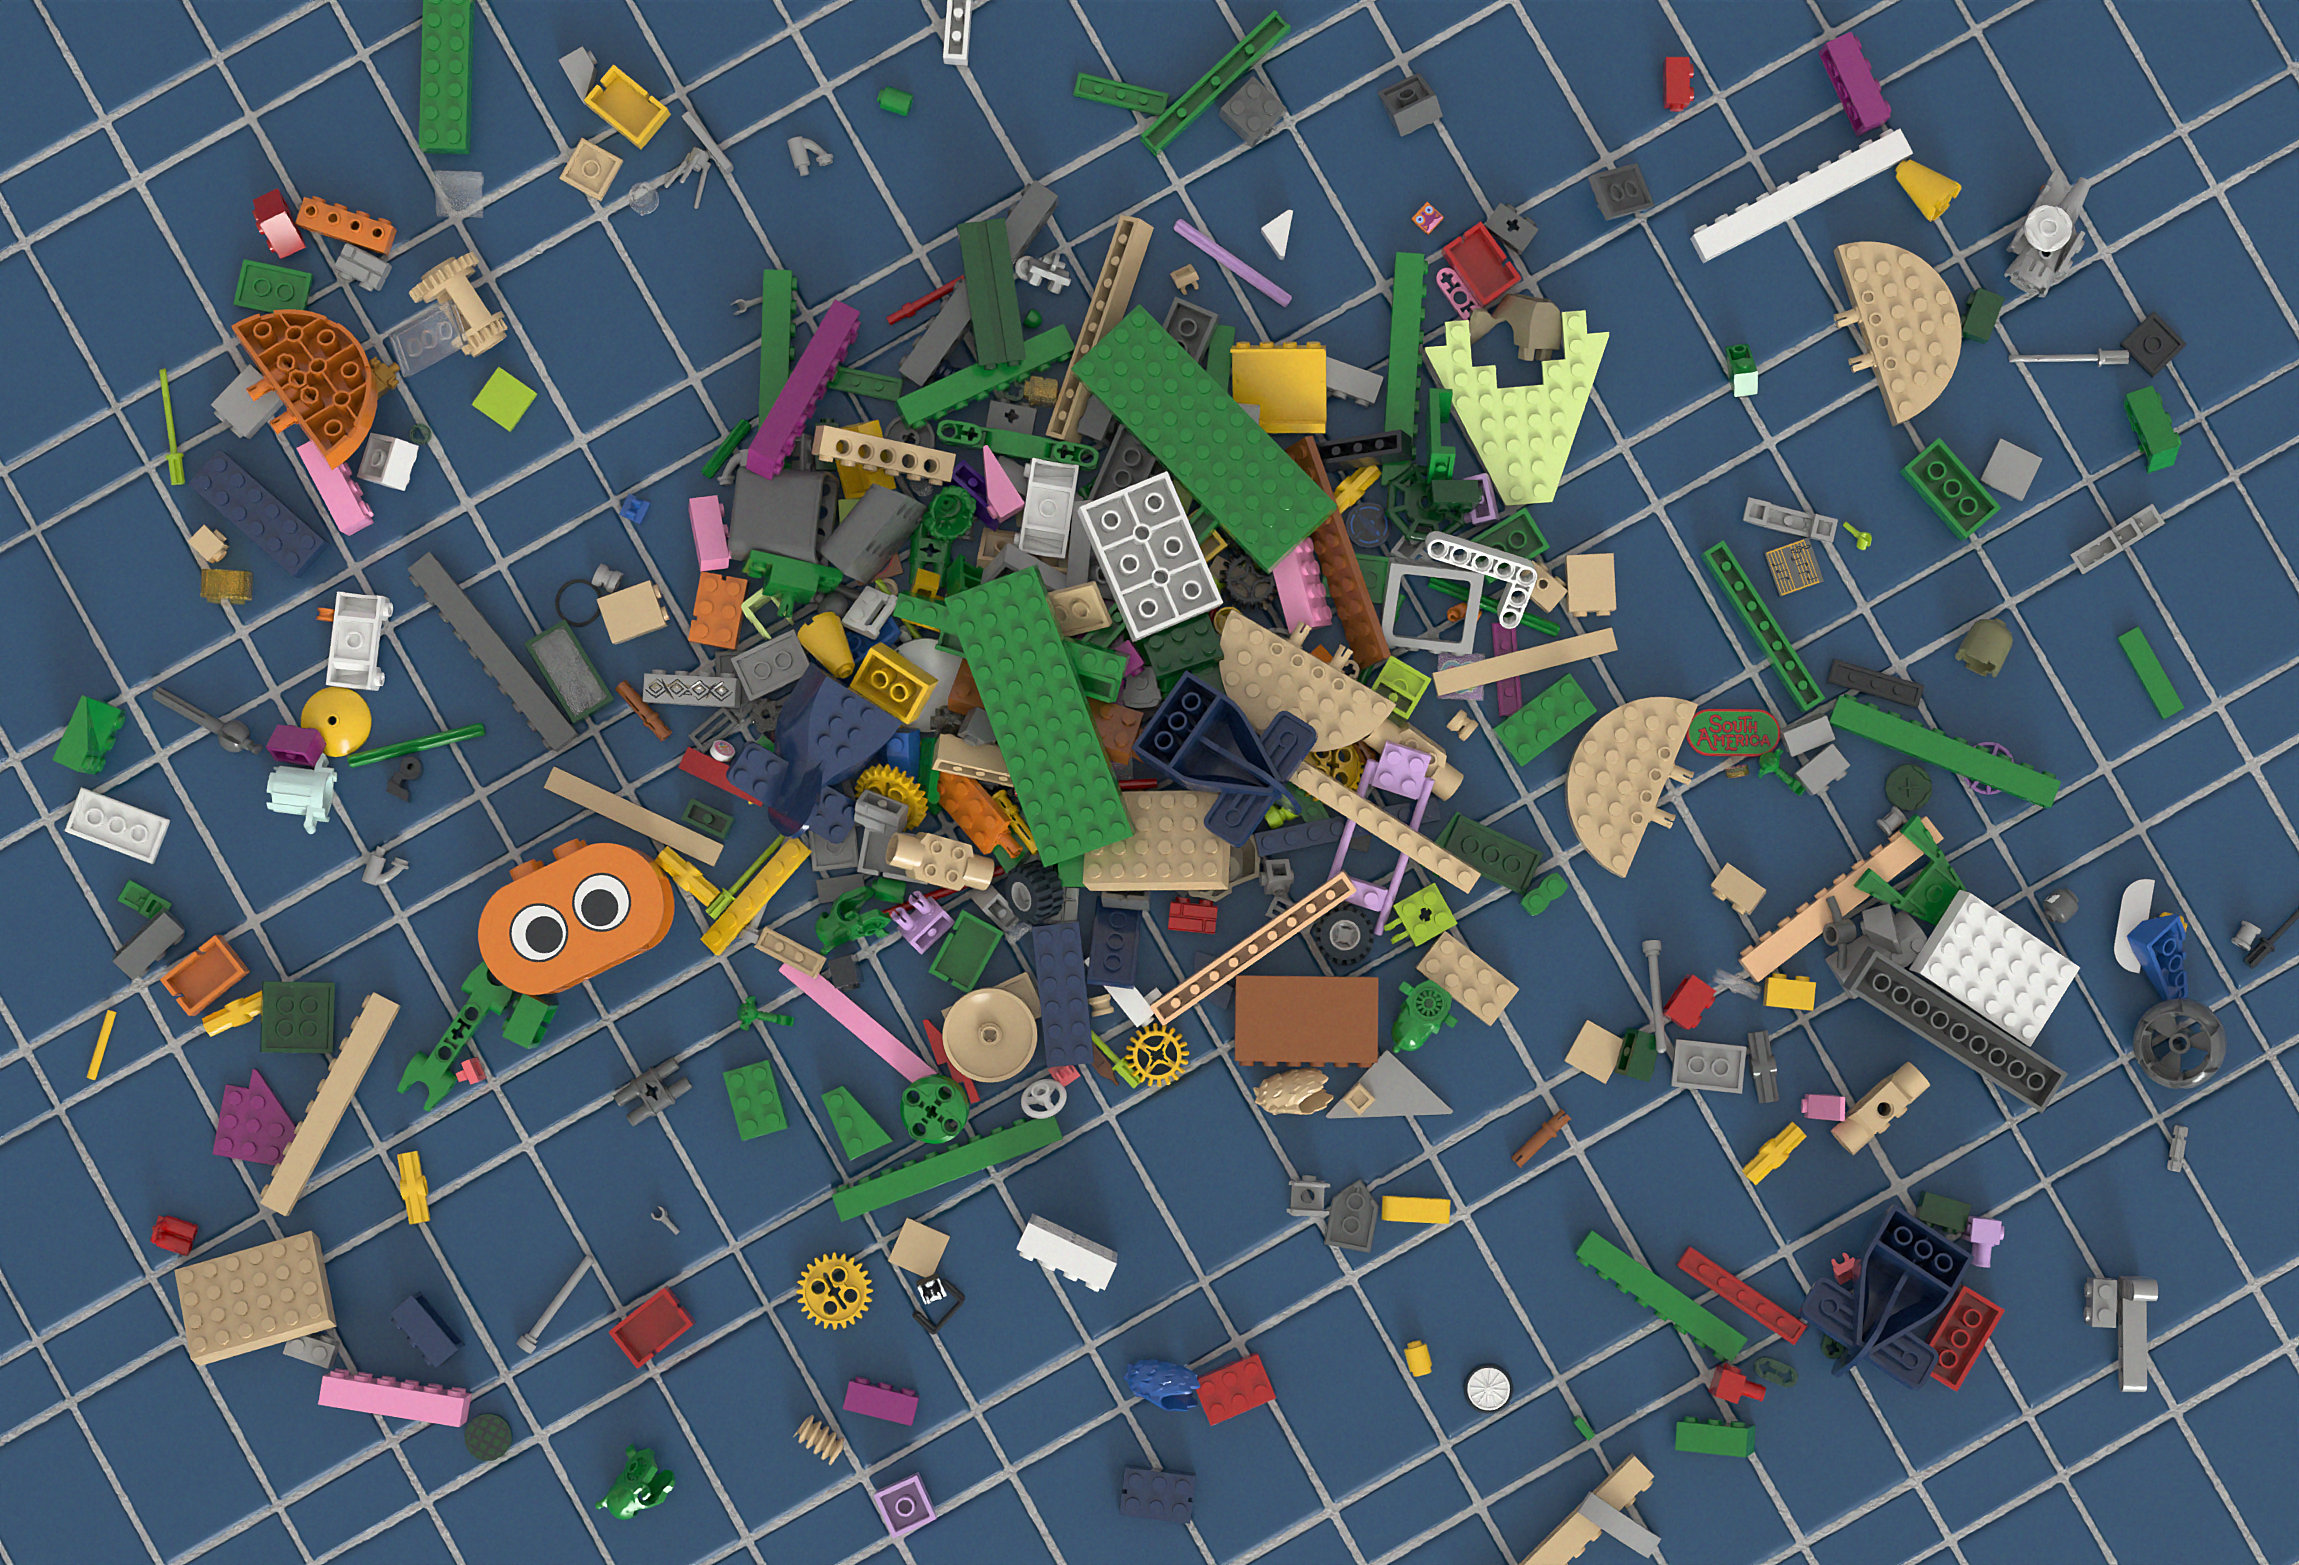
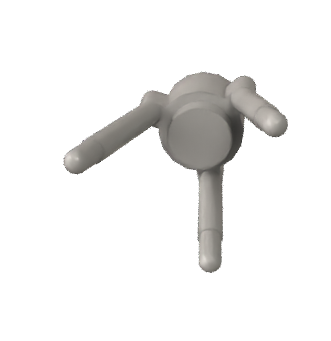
M694 147L664 185L665 188H668L686 166L688 167L681 177L680 183L685 182L692 169L697 172L703 169L695 199V209L699 208L707 171L711 166L707 162L710 155Z

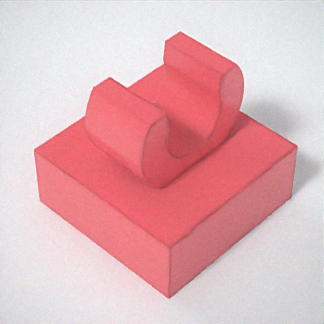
M478 1057L462 1062L464 1070L456 1073L459 1082L468 1079L470 1085L487 1078Z
M1074 1065L1051 1067L1048 1069L1054 1080L1060 1082L1064 1087L1081 1076Z
M1846 1253L1842 1254L1845 1260L1842 1264L1836 1263L1835 1259L1831 1260L1835 1278L1840 1285L1853 1278L1855 1259L1854 1257L1849 1259Z

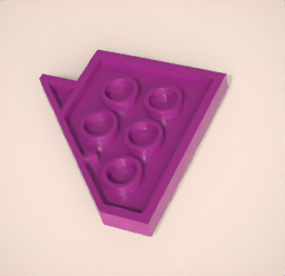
M258 1069L252 1070L249 1088L226 1084L212 1154L276 1166L277 1163L281 1164L285 1158L283 1151L289 1142L293 1143L296 1137L294 1131L297 1126Z

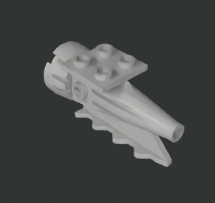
M2057 168L2053 170L2036 201L2028 211L2025 220L2017 230L2015 237L2006 249L2009 253L2012 251L2018 255L2004 273L2005 277L2011 276L2009 282L2029 294H2033L2036 291L2040 292L2038 297H2045L2052 280L2068 272L2073 264V261L2070 260L2071 257L2078 253L2085 243L2082 240L2085 232L2080 231L2076 233L2075 223L2089 188L2092 185L2089 180L2080 177L2066 195L2060 170ZM2042 205L2062 208L2072 221L2070 239L2062 248L2053 252H2044L2034 248L2028 242L2024 233V224L2028 215L2035 208Z

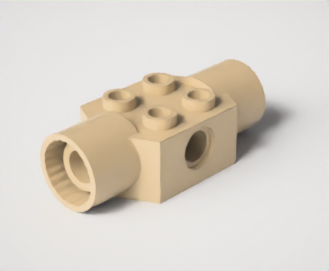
M1386 718L1373 732L1362 738L1364 743L1379 753V759L1386 740L1431 754V760L1424 777H1430L1435 780L1431 792L1443 801L1448 800L1454 794L1463 780L1464 775L1446 762L1447 755L1445 749L1409 722L1397 726Z
M895 832L891 836L886 849V863L905 869L906 876L910 879L960 891L964 885L979 890H986L992 880L994 872L993 859L973 854L972 845L924 832H918L915 837Z
M1907 1061L1895 1073L1882 1079L1852 1106L1845 1115V1121L1837 1124L1831 1130V1133L1850 1154H1856L1874 1137V1134L1884 1132L1890 1126L1889 1121L1894 1116L1898 1118L1908 1109L1906 1105L1911 1104L1930 1086L1929 1082L1915 1066ZM1882 1103L1883 1111L1879 1114L1877 1107Z

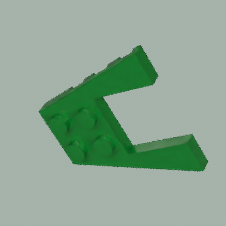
M1914 813L1899 832L1931 859L1927 866L1902 895L1870 868L1863 873L1853 886L1937 926L1958 891L1966 892L1967 889L1945 859V855L1934 842L1928 829L1921 822V818Z

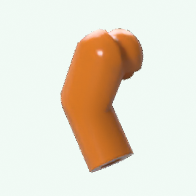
M1462 602L1450 607L1447 611L1448 620L1457 622L1464 618L1467 603ZM1479 610V612H1478L1477 621L1479 620V618H1480V616H1481V614H1482V611H1480V610Z

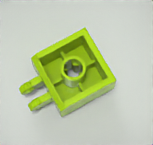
M1431 883L1394 904L1392 907L1398 918L1386 924L1383 928L1385 931L1391 930L1396 925L1402 923L1406 931L1393 936L1390 939L1392 944L1409 935L1412 943L1417 947L1458 923L1436 884ZM1422 908H1425V911H1430L1428 915L1429 920L1426 922L1425 919L1421 920L1419 918Z

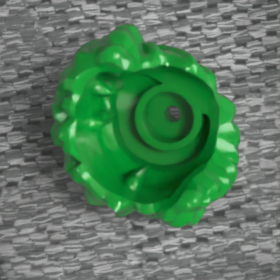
M954 485L944 487L940 494L933 496L932 501L927 507L928 511L923 514L922 520L931 536H934L936 539L955 540L958 536H963L966 531L971 529L977 501L964 488Z

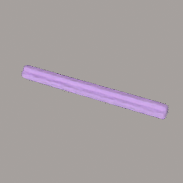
M1179 219L1175 223L1173 229L1277 303L1287 307L1291 302V295L1184 220Z

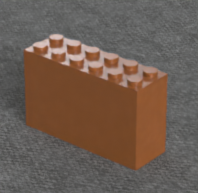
M1236 975L1234 1060L1239 1061L1240 1066H1254V1061H1263V1066H1277V1062H1286V1066L1300 1067L1301 1062H1310L1311 1067H1325V1062H1333L1334 1067H1348V1063H1357V1067H1372V1063H1378V977Z

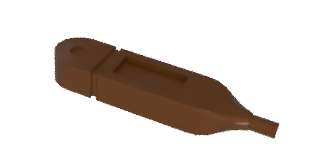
M1093 1043L1094 1063H1091L1101 1076L1113 1081L1118 1086L1119 1082L1115 1079L1111 1064Z

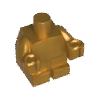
M375 356L369 363L375 374L378 399H380L389 389L394 390L399 384L395 373L400 370V367L395 362L387 367L385 363H381Z

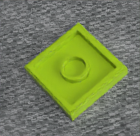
M498 367L471 405L511 432L538 394Z

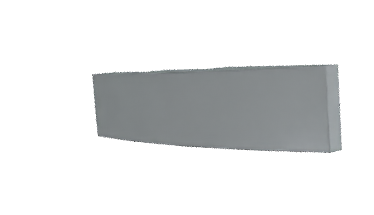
M2152 503L2070 555L2081 573L2085 574L2145 537V535L2164 525L2165 522Z

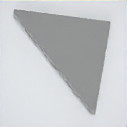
M1386 1049L1378 1058V1063H1373L1372 1067L1348 1090L1349 1092L1360 1083L1376 1100L1358 1116L1341 1098L1325 1116L1327 1118L1437 1115L1452 1114L1453 1110Z

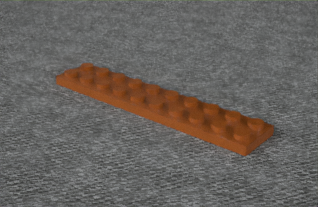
M1313 435L1304 437L1286 448L1284 451L1336 503ZM1337 505L1336 511L1310 536L1314 544V550L1318 555L1322 572L1327 577L1330 595L1333 597L1338 617L1345 631V637L1349 642L1351 651H1353V659L1358 664L1360 671L1387 659L1391 654Z

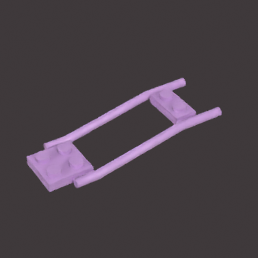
M1386 740L1379 762L1367 759L1356 793L1365 797L1368 785L1371 784L1374 787L1415 800L1418 799L1410 823V827L1418 831L1435 782L1430 777H1424L1431 760V754ZM1349 818L1347 819L1327 881L1341 870L1356 825ZM1403 852L1400 853L1389 889L1349 876L1357 887V891L1343 901L1378 912L1381 911L1374 929V933L1377 935L1383 934V926L1387 923L1409 856Z

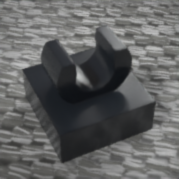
M938 1273L916 1281L917 1288L925 1304H930L932 1301L941 1300L947 1296L945 1289L941 1286L942 1281Z

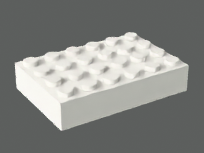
M1167 471L1080 506L1077 510L1132 642L1219 607L1223 603Z
M1959 890L1909 970L2022 1045L2031 1047L2080 967L1973 894Z
M1033 1213L1017 1246V1250L1020 1251L1019 1255L1030 1261L1033 1258L1041 1260V1266L1052 1271L1058 1268L1064 1271L1063 1276L1073 1281H1077L1078 1278L1086 1281L1085 1286L1097 1292L1100 1288L1105 1290L1117 1265V1252Z

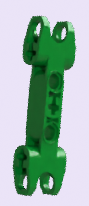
M943 420L938 423V439L948 446L983 451V447L988 445L995 455L1027 461L1037 458L1055 463L1079 465L1078 470L1085 472L1096 470L1098 467L1099 452L1091 446L1068 441L1059 442L1049 438L1002 429L985 428L955 420ZM949 428L955 430V434L950 438L943 435L944 431ZM972 433H975L976 437H974L972 441H969L968 437H971ZM1064 451H1068V455L1065 458H1061V454ZM1085 454L1094 457L1090 463H1083L1081 458Z
M485 961L470 973L462 985L461 990L468 994L470 998L431 1055L427 1056L419 1050L406 1067L397 1091L402 1094L416 1081L424 1082L429 1088V1096L423 1109L431 1112L449 1094L457 1082L456 1075L449 1071V1069L488 1012L491 1010L501 1016L514 998L516 991L505 985L499 986L493 983L490 978V970ZM471 1007L478 1010V1017L474 1021L468 1017V1010ZM465 1023L472 1025V1027L465 1026L462 1031L464 1037L456 1038V1029L463 1028ZM445 1046L449 1047L452 1051L449 1059H444L441 1055V1050Z

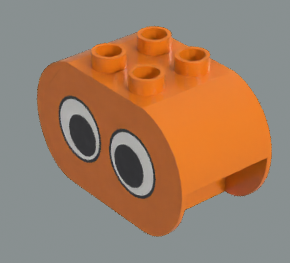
M576 838L553 849L552 852L557 861L547 866L544 865L542 860L536 862L533 859L511 869L509 873L514 882L502 887L490 898L479 922V947L489 970L501 983L519 993L528 995L554 994L567 990L656 946L663 940L671 927L675 902L672 886L665 871L652 857L638 849L618 844L597 843L587 846L585 840L579 841Z

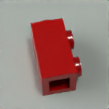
M1666 57L1663 62L1664 108H1670L1672 112L1683 111L1684 108L1688 107L1690 101L1694 99V88L1690 87V78H1693L1694 66L1690 64V57Z

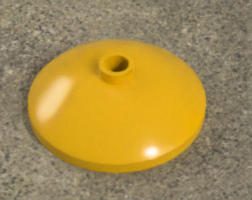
M328 687L318 691L307 701L301 715V728H314L318 730L326 742L322 753L332 757H342L357 751L366 742L372 726L371 712L365 700L358 693L344 687ZM333 716L337 719L335 725L329 723L330 718Z

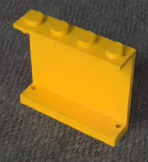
M1268 341L1260 342L1259 345H1250V342H1238L1236 345H1232L1230 353H1232L1233 399L1236 403L1260 405L1259 426L1266 433L1326 432V345H1321L1320 342L1316 341L1307 342L1306 345H1297V342L1292 341L1283 342V345H1274V342Z

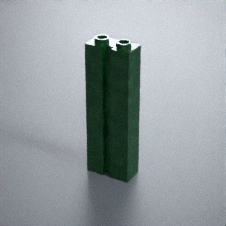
M1005 218L958 224L956 228L978 367L984 366V370L997 369L998 364L1007 363V367L1019 366L1021 361L1026 359Z

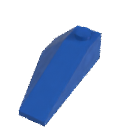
M891 616L879 630L880 634L875 640L858 632L852 633L850 631L845 633L855 667L850 676L838 679L850 685L872 646L882 642L891 647L899 638L902 632ZM810 652L807 654L810 663L812 662L830 673Z
M898 728L879 750L877 757L883 768L889 764L891 770L898 767L899 773L906 771L907 778L913 776L914 780L912 782L914 784H917L920 729Z
M2173 914L2142 921L2127 935L2132 952L2163 1001L2187 998V972L2183 968L2186 951L2183 950L2182 941L2186 939V934L2180 916Z

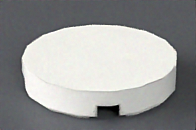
M2042 205L2035 208L2028 215L2024 224V233L2028 242L2034 248L2044 252H2053L2062 248L2068 242L2072 233V221L2069 215L2057 206Z

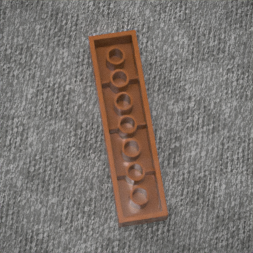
M963 658L948 697V710L966 715L968 710L978 706L986 711L967 659ZM1086 696L1109 759L1128 766L1133 752L1132 746L1138 738L1144 713Z

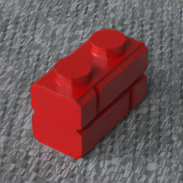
M1176 897V902L1171 901L1168 929L1215 934L1218 906H1213V901L1199 900V904L1190 903L1189 898Z

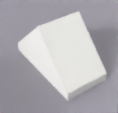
M1287 210L1261 228V234L1280 260H1284L1293 210Z

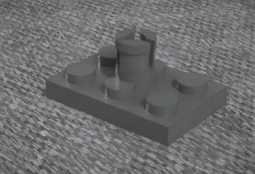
M1637 163L1603 171L1588 177L1591 188L1595 193V202L1599 203L1597 207L1601 210L1606 221L1644 211L1655 206Z

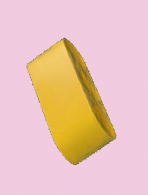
M1382 1196L1381 1220L1449 1224L1451 1200Z

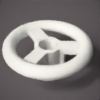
M1038 1080L1029 1085L1023 1092L1021 1106L1023 1111L1030 1117L1037 1119L1048 1118L1063 1108L1067 1099V1093L1064 1086L1056 1080ZM1056 1088L1059 1091L1060 1098L1054 1106L1051 1103L1050 1096ZM1039 1104L1045 1106L1047 1111H1034L1029 1105Z

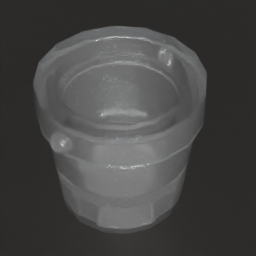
M647 182L637 183L630 189L628 196L629 204L641 216L653 212L658 207L659 195L656 189L647 184Z

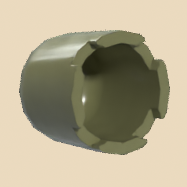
M1997 618L1993 620L1980 619L1969 630L1958 648L1955 658L1958 661L1962 658V660L1967 662L1965 667L1974 673L1985 677L1988 673H1991L1992 677L1996 678L2013 645V636L2009 629L2005 627L2006 623Z

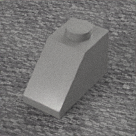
M582 46L559 59V62L581 101L586 105L584 99L593 89L597 74L594 65L597 61L591 50L586 53Z
M989 884L986 890L975 889L969 895L1005 933L1020 921L1018 916L1015 917L1012 909L1009 908L1008 901L991 884Z
M1890 904L1862 911L1864 921H1860L1861 929L1864 935L1868 934L1871 943L1896 954H1902L1897 924Z

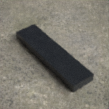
M1836 659L1832 661L1827 679L1828 683L1914 708H1918L1924 685Z

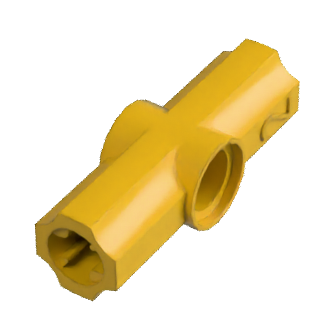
M1375 465L1359 468L1334 490L1333 494L1340 514L1349 506H1353L1365 494V490L1380 477L1382 473Z
M669 846L663 849L654 860L673 877L672 879L680 887L692 893L706 907L721 893L718 888L703 877V873L689 861L686 862Z
M262 990L245 999L244 997L225 1005V1008L202 1018L204 1028L209 1036L217 1035L231 1027L241 1026L253 1020V1017L261 1014Z
M1791 1121L1775 1138L1768 1140L1758 1150V1154L1741 1171L1754 1185H1757L1773 1168L1776 1169L1789 1157V1153L1807 1136Z
M419 1152L398 1154L401 1174L400 1191L403 1200L406 1202L409 1224L430 1221L426 1197L428 1195V1186L425 1176L422 1175Z

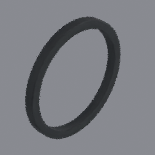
M571 580L565 583L556 595L555 607L557 613L562 620L565 619L570 625H588L599 616L601 612L600 607L598 606L596 614L590 620L581 623L572 622L566 619L560 611V595L566 587L574 583H585L591 586L596 591L598 598L602 597L601 593L595 585H592L587 580Z

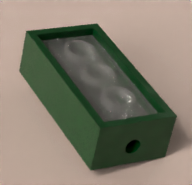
M565 619L524 643L526 650L573 726L578 725L614 703L613 696Z

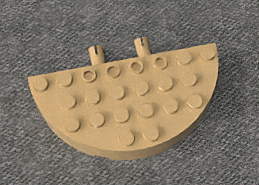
M1854 242L1840 245L1833 252L1853 309L1834 314V321H1838L1836 323L1838 329L1855 322L1858 323L1867 353L1849 358V366L1853 365L1850 369L1855 373L1856 371L1873 367L1892 427L1913 418L1938 398L1950 381L1957 366L1961 348V323L1957 305L1952 293L1940 275L1928 263L1910 251L1880 242Z
M1232 609L1225 622L1220 641L1224 654V660L1219 661L1221 678L1227 696L1242 709L1258 734L1262 735L1279 712L1288 711L1311 725L1317 731L1318 739L1310 752L1339 749L1351 745L1373 732L1383 723L1397 703L1343 673L1342 669L1353 651L1347 649L1342 657L1345 646L1340 644L1331 662L1326 663L1302 649L1301 645L1312 627L1306 625L1303 632L1300 633L1305 623L1298 621L1291 637L1284 639Z
M1650 697L1626 703L1610 711L1593 724L1583 735L1572 754L1565 779V804L1571 827L1582 847L1606 870L1621 878L1626 877L1648 822L1654 821L1668 829L1673 825L1670 821H1674L1676 815L1658 809L1656 803L1669 777L1688 786L1691 782L1689 778L1694 775L1693 771L1675 765L1674 761L1698 706L1696 703L1671 697Z

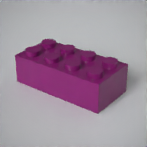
M1849 32L1825 43L1818 54L1856 136L1859 137L1883 126L1891 117V108L1887 100H1883L1880 94L1881 86L1878 80L1873 79L1870 73L1872 70L1869 60L1866 57L1864 58L1860 51L1862 46L1858 37H1854L1852 32Z

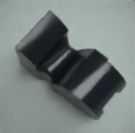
M411 756L404 758L400 764L401 772H395L393 777L387 781L388 787L386 792L411 803V793L405 790L402 785L405 781L420 780L424 769L422 762Z

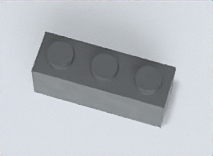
M163 907L112 955V962L132 980L137 976L143 977L149 971V965L154 960H161L167 953L166 949L172 943L176 945L184 937L183 933L185 932L184 925Z

